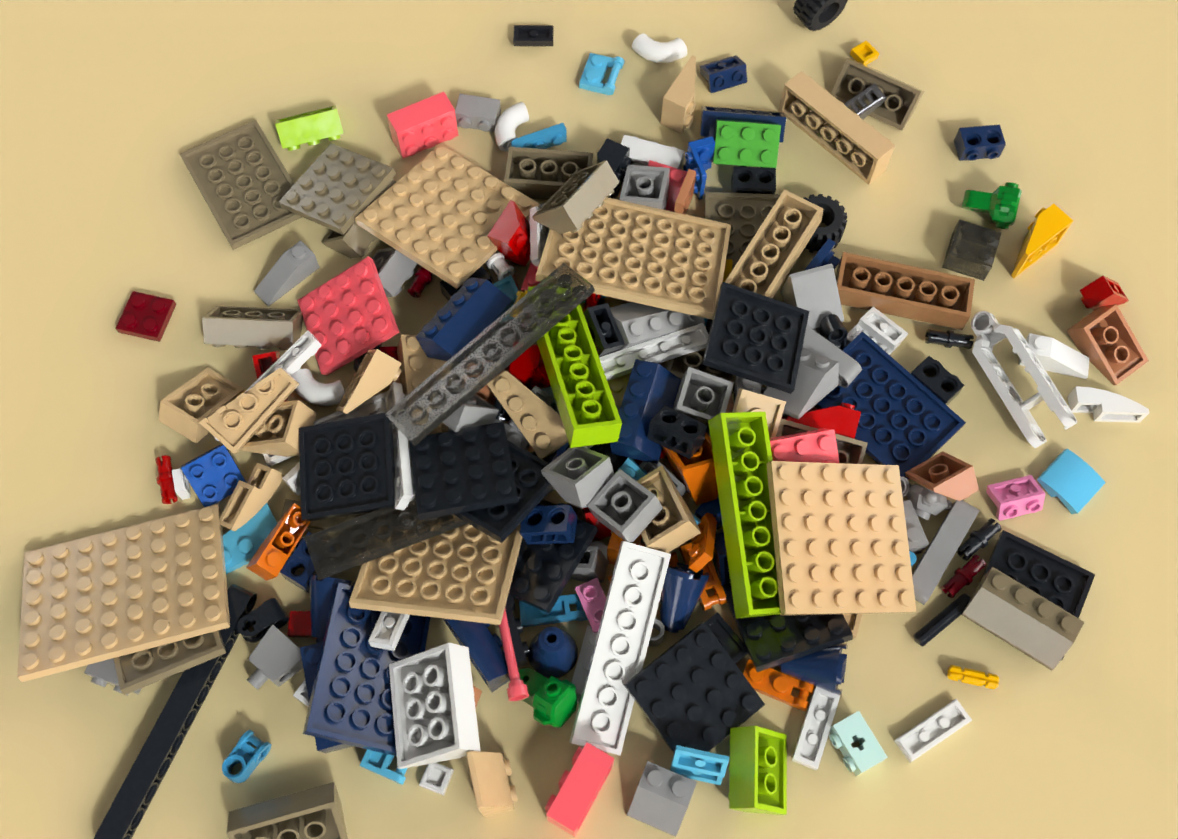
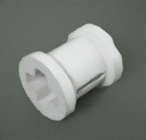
M502 253L494 254L487 261V267L494 270L498 275L499 281L510 275L513 276L515 273L513 266L508 265Z

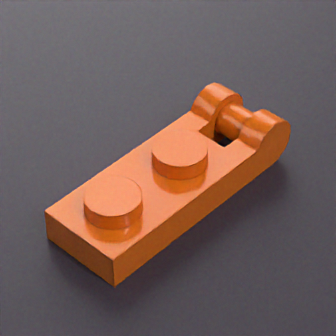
M706 513L701 518V523L698 525L701 533L691 539L692 548L689 553V568L695 573L713 559L717 521L710 513Z
M692 543L680 546L679 548L684 563L687 565L690 562L689 553ZM710 560L702 568L703 574L710 573L709 580L699 598L704 611L711 609V606L718 603L719 605L727 603L726 594ZM713 588L715 594L708 597L706 590Z
M748 659L743 675L755 691L799 710L807 711L809 705L807 700L809 695L813 694L814 685L800 681L772 668L757 672L752 660ZM793 688L800 691L798 697L790 695Z

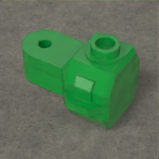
M1006 182L1005 186H999L993 193L965 190L961 208L989 213L992 223H996V228L1007 230L1009 226L1015 223L1022 191L1018 188L1019 184Z
M530 668L519 670L520 680H523L524 684L527 685L529 697L522 701L533 707L534 719L543 725L549 724L555 728H561L576 711L578 703L576 685L568 680L561 681L553 676L546 678Z

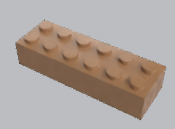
M846 252L842 253L836 274L841 305L865 310L875 307L884 314L963 330L971 315L975 279Z

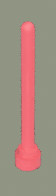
M504 609L501 625L498 626L510 678L507 694L509 701H520L529 697L527 685L524 684L523 680H520L506 610Z

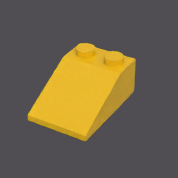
M1052 204L1047 209L1043 207L1035 215L1036 220L1027 228L1029 232L1024 238L1011 277H1017L1058 245L1074 221L1055 204Z

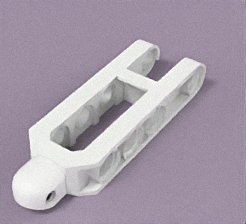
M987 311L977 312L971 320V328L977 336L972 353L1027 441L1034 448L1047 442L1045 435L1029 409L1042 401H1045L1049 409L1055 412L1065 426L1064 429L1067 430L1077 424L1076 417L1019 329L999 324L992 313ZM1004 338L1009 340L1013 346L1012 351L1018 354L1025 365L1024 370L1030 373L1038 386V393L1024 402L992 353L993 346Z

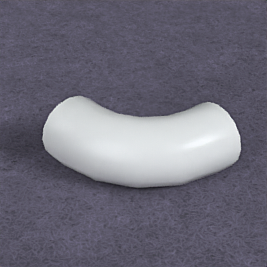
M643 33L637 36L632 43V49L646 60L656 63H670L687 56V47L680 38L669 42H657Z
M523 102L516 103L507 108L497 119L494 133L501 151L506 152L509 150V147H512V141L517 138L515 134L516 128L529 121L528 111Z
M299 369L291 375L299 383V386L295 389L297 394L311 404L321 406L337 405L345 393L340 380L327 384L320 383L313 378L309 369Z

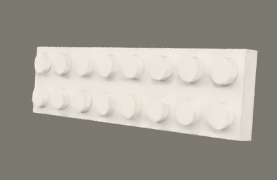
M621 541L570 743L585 746L586 742L601 751L621 756L634 704V699L624 687V684L643 668L671 554Z

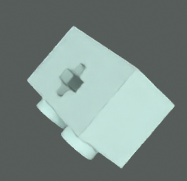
M860 711L830 728L829 739L836 749H840L844 756L843 762L850 772H854L855 776L888 758ZM858 741L860 746L852 748L851 743Z

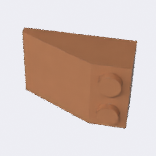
M1117 304L1098 307L1067 330L1077 349L1083 355L1089 357V361L1113 385L1119 384L1149 361Z

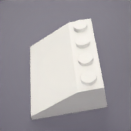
M446 643L389 664L398 769L458 759L467 756L466 752L480 751L468 647Z

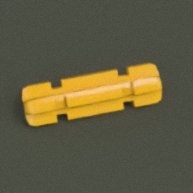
M951 665L947 671V677L950 680H961L963 683L981 687L985 685V688L996 689L999 684V676L996 674L988 673V675H985V672L969 668L961 669L960 666Z

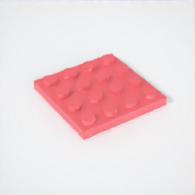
M369 256L297 300L307 330L322 345L315 356L321 374L325 376L400 333L374 260Z

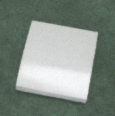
M872 307L847 334L846 345L851 343L861 332H864L885 352L891 355L908 333L875 307Z

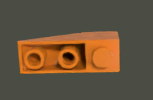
M295 503L292 504L260 545L247 565V569L266 581L278 576L310 522L302 520L301 507Z

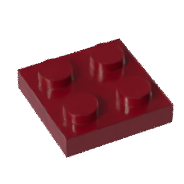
M132 291L115 329L118 333L160 342L177 304L171 299Z

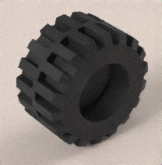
M796 0L793 10L810 31H816L831 24L844 10L848 0Z
M812 194L809 195V198H803L823 208L821 222L826 225V227H817L805 246L804 250L809 249L810 253L818 252L828 238L836 243L834 248L842 239L847 225V213L844 212L845 208L843 205L839 206V201L832 200L831 196L823 197V194H818V196Z

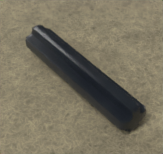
M966 593L959 596L913 635L914 641L920 646H925L963 613L971 597Z

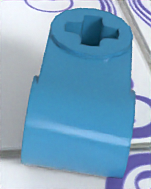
M252 730L246 731L241 736L235 748L222 764L223 774L234 783L245 782L271 749V743L263 742L257 738ZM242 763L241 771L236 775H232L233 766Z

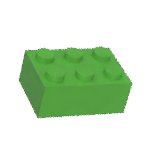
M716 119L713 164L776 168L781 125Z

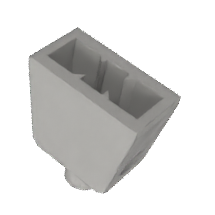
M272 625L248 659L257 669L247 681L257 690L268 679L277 687L281 686L303 669L300 648Z

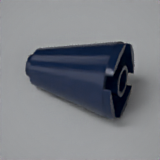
M669 561L660 596V621L664 625V630L678 633L679 630L685 629L709 580L710 573L703 574V569L695 573L689 568V565L678 562L676 567H672Z
M310 575L311 637H316L315 643L323 642L335 585L340 582L351 586L352 581L325 576L323 578L319 577L317 581V575Z
M557 627L543 629L532 639L529 645L530 656L528 658L531 666L536 672L547 678L550 676L560 678L572 670L576 664L578 649L575 640L570 634Z
M841 643L777 666L781 667L782 673L834 694L841 695L843 689H838V684L844 683L847 654H842V649H847V644Z

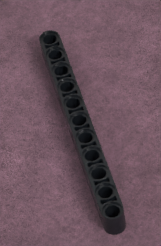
M235 584L228 588L230 627L220 630L226 653L183 671L94 839H132L240 634L237 629L239 620L254 608L257 593Z

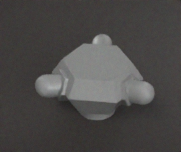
M909 483L910 487L906 496L908 500H911L917 516L929 520L931 514L936 516L940 512L952 508V502L947 497L920 485H911Z

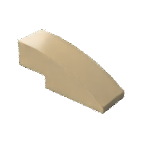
M257 463L247 483L239 480L219 518V524L232 531L242 527L269 501L285 475L273 468Z

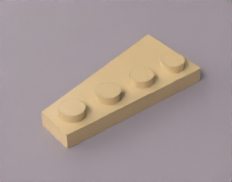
M279 368L199 423L233 454H237L299 386V383L283 368Z
M504 371L487 384L539 458L544 460L568 442L561 416L508 371Z

